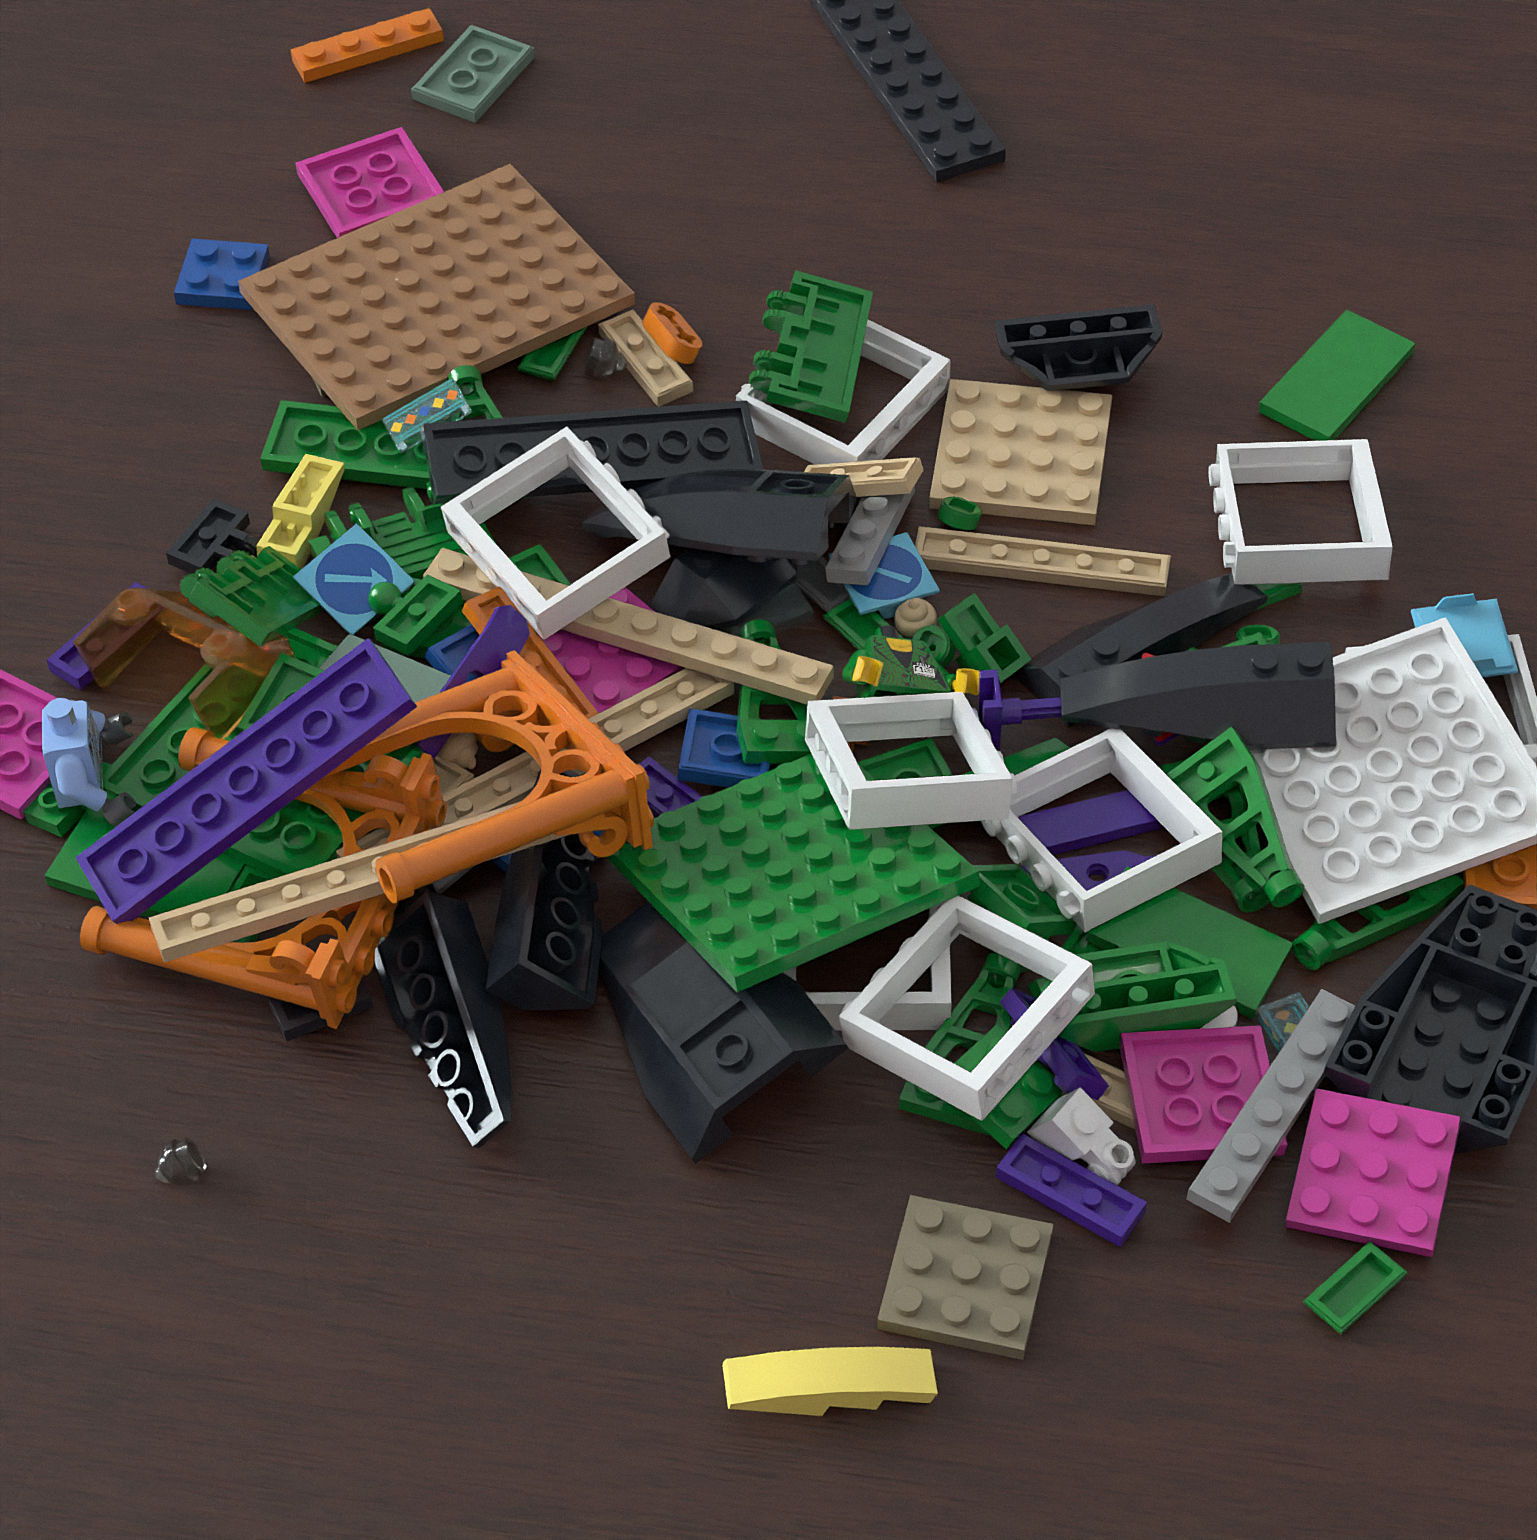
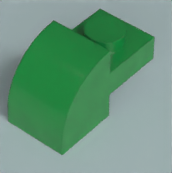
M975 593L962 600L937 619L961 653L955 658L961 668L978 671L997 669L1001 683L1032 660L1009 626L1006 624L999 628Z

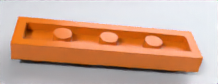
M430 8L354 31L344 32L324 40L310 42L291 49V56L304 83L443 42V30Z
M500 586L466 601L462 609L463 614L479 634L486 627L495 608L499 606L511 605L521 614ZM528 623L530 634L519 655L527 663H533L539 674L549 683H554L560 694L570 703L574 702L587 719L599 714Z

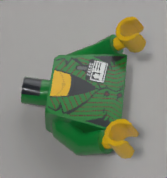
M890 625L876 629L873 635L868 637L863 649L853 653L842 672L845 683L856 685L857 698L950 692L978 695V670L962 668L957 670V674H949L935 660L928 644L921 640L900 638L897 629Z

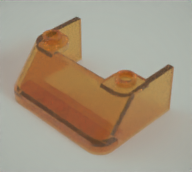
M130 588L120 592L73 641L96 683L103 689L109 686L160 630L201 648V655L205 663L214 670L188 698L205 729L213 732L215 737L225 739L239 724L280 653L282 652L295 658V653L289 641L283 635L259 647L219 616H208L192 604L189 598H185L182 592L148 588Z

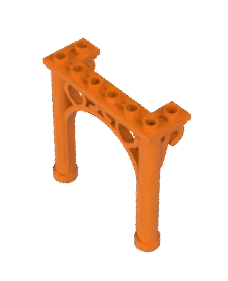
M513 650L506 653L507 660L501 662L502 669L415 702L417 707L323 778L371 760L376 755H384L414 742L449 733H474L477 740L487 750L492 752L504 751L513 744H516L527 751L538 763L541 774L537 785L525 799L515 806L399 854L393 852L376 859L375 868L380 885L387 898L392 903H397L412 897L416 889L553 833L556 836L579 833L581 843L597 857H607L616 853L626 840L634 848L637 846H641L644 850L652 848L651 828L654 826V817L647 801L646 791L650 788V782L645 769L640 764L636 765L626 756L618 743L610 741L603 734L599 725L595 722L591 723L574 702L570 703L561 695L554 683H549L545 680L533 663H527ZM576 769L585 772L584 775L578 777L560 775L564 771ZM606 830V831H605L602 835H600V836H596V835L592 832V831Z
M191 727L185 733L179 748L178 762L180 768L190 772L230 741L215 737L211 731ZM423 753L421 758L413 757L409 767L393 757L376 755L371 759L365 772L340 771L320 779L295 798L320 808L335 821L343 836V857L364 851L359 848L357 841L373 829L384 828L389 830L390 835L386 843H390L441 827L447 813V803L443 800L440 789V776L436 774L432 755ZM343 808L365 814L351 823ZM383 893L310 916L296 927L273 938L248 943L228 942L168 962L163 961L149 920L136 917L132 921H125L116 925L105 908L94 906L89 910L83 921L80 932V945L83 950L105 955L107 952L315 1009L319 1011L321 1018L326 1019L328 1027L337 1029L344 1013L348 1014L355 1004L357 987L363 975H368L372 970L375 961V950L381 938L387 937L390 933L394 920L393 913L399 902L392 903ZM357 911L348 931H346V928L341 923L342 919L349 913ZM329 934L337 937V940L330 938L328 944L320 943L316 953L305 946L306 943L320 935Z

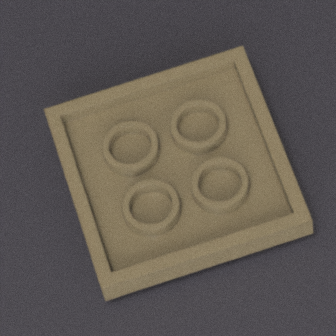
M910 1195L877 1319V1330L1024 1360L1053 1236L1054 1224Z

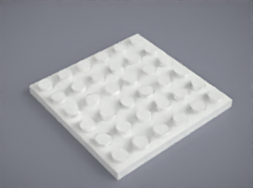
M1446 617L1333 657L1336 747L1250 750L1261 767L1292 867L1305 885L1302 895L1318 924L1537 844V766Z

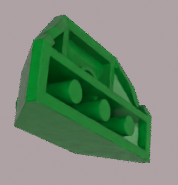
M1168 941L1077 954L1076 956L1092 963L1095 994L1058 1036L1090 1051L1099 1052L1120 1048L1121 1033L1200 1029L1236 1004L1237 998L1226 962L1216 957L1210 959L1195 950ZM1053 981L1047 982L1040 988V995Z

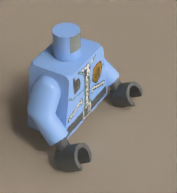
M65 698L54 699L42 709L43 756L59 808L84 805L96 812L102 809L105 818L113 826H118L135 813L131 809L136 806V802L131 795L123 792L110 800L107 798V792L103 790L102 738L100 732L105 741L110 745H116L134 736L132 732L124 728L133 722L129 714L121 712L107 720L103 713L91 710L88 702L83 700L73 701Z

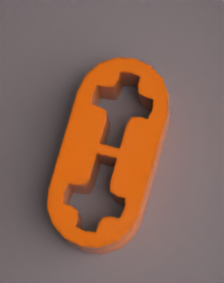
M659 302L652 303L649 306L642 320L645 330L670 358L683 364H692L703 345L700 337L672 307Z

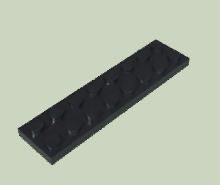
M810 0L936 183L1005 161V147L899 0Z
M747 400L422 424L421 430L435 504L450 502L565 427H568L580 441L585 442L587 440L595 451L596 458L602 465L608 463L613 467L620 479L621 485L625 489H634L670 476L690 472L720 469H764ZM568 467L523 497L593 491L571 467Z

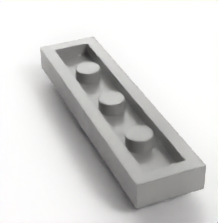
M915 485L909 494L864 496L861 498L825 568L827 582L869 585L915 493Z

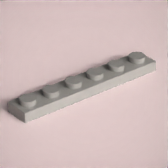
M1323 989L1320 990L1190 1186L1186 1200L1230 1223L1325 1077V1065L1355 1005Z

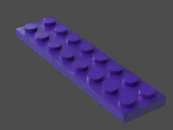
M367 638L75 858L112 921L116 925L125 921H132L414 710L417 705L378 648Z

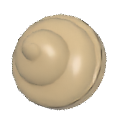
M920 598L908 599L897 608L894 615V624L902 637L912 639L921 628L928 625H937V613L926 600Z
M452 733L437 755L443 761L454 762L462 768L473 769L476 766L475 755L478 751L477 738L474 733Z

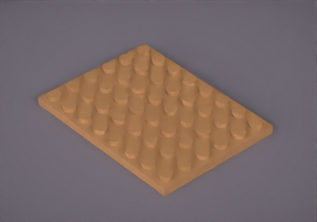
M511 164L238 281L242 296L357 430L386 418L448 382L450 372L456 367L471 365L476 367L481 375L635 305L634 292ZM447 383V384H445L444 386L438 388L437 390H435V391H433L432 393L426 395L425 397L419 399L418 401H416V402H414L413 404L407 406L406 408H408V407H410V406H413V405L419 403L420 401L426 399L427 397L433 395L434 393H436V392H438L439 390H441V389L445 388L446 386H448L449 383ZM449 386L448 388L442 390L441 392L450 389V386Z

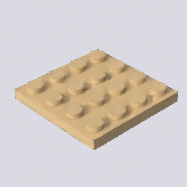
M950 379L929 497V509L939 510L944 498L955 496L975 503L981 509L982 514L1095 525L1112 395L1070 390L1046 391L1044 388Z

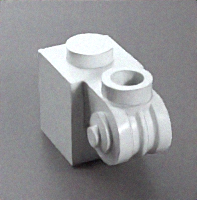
M1081 1088L1055 1100L1027 1131L1034 1140L1072 1161L1078 1158L1085 1160L1089 1164L1086 1169L1115 1185H1118L1121 1179L1136 1164L1131 1146L1127 1142L1120 1140L1109 1129L1114 1122Z

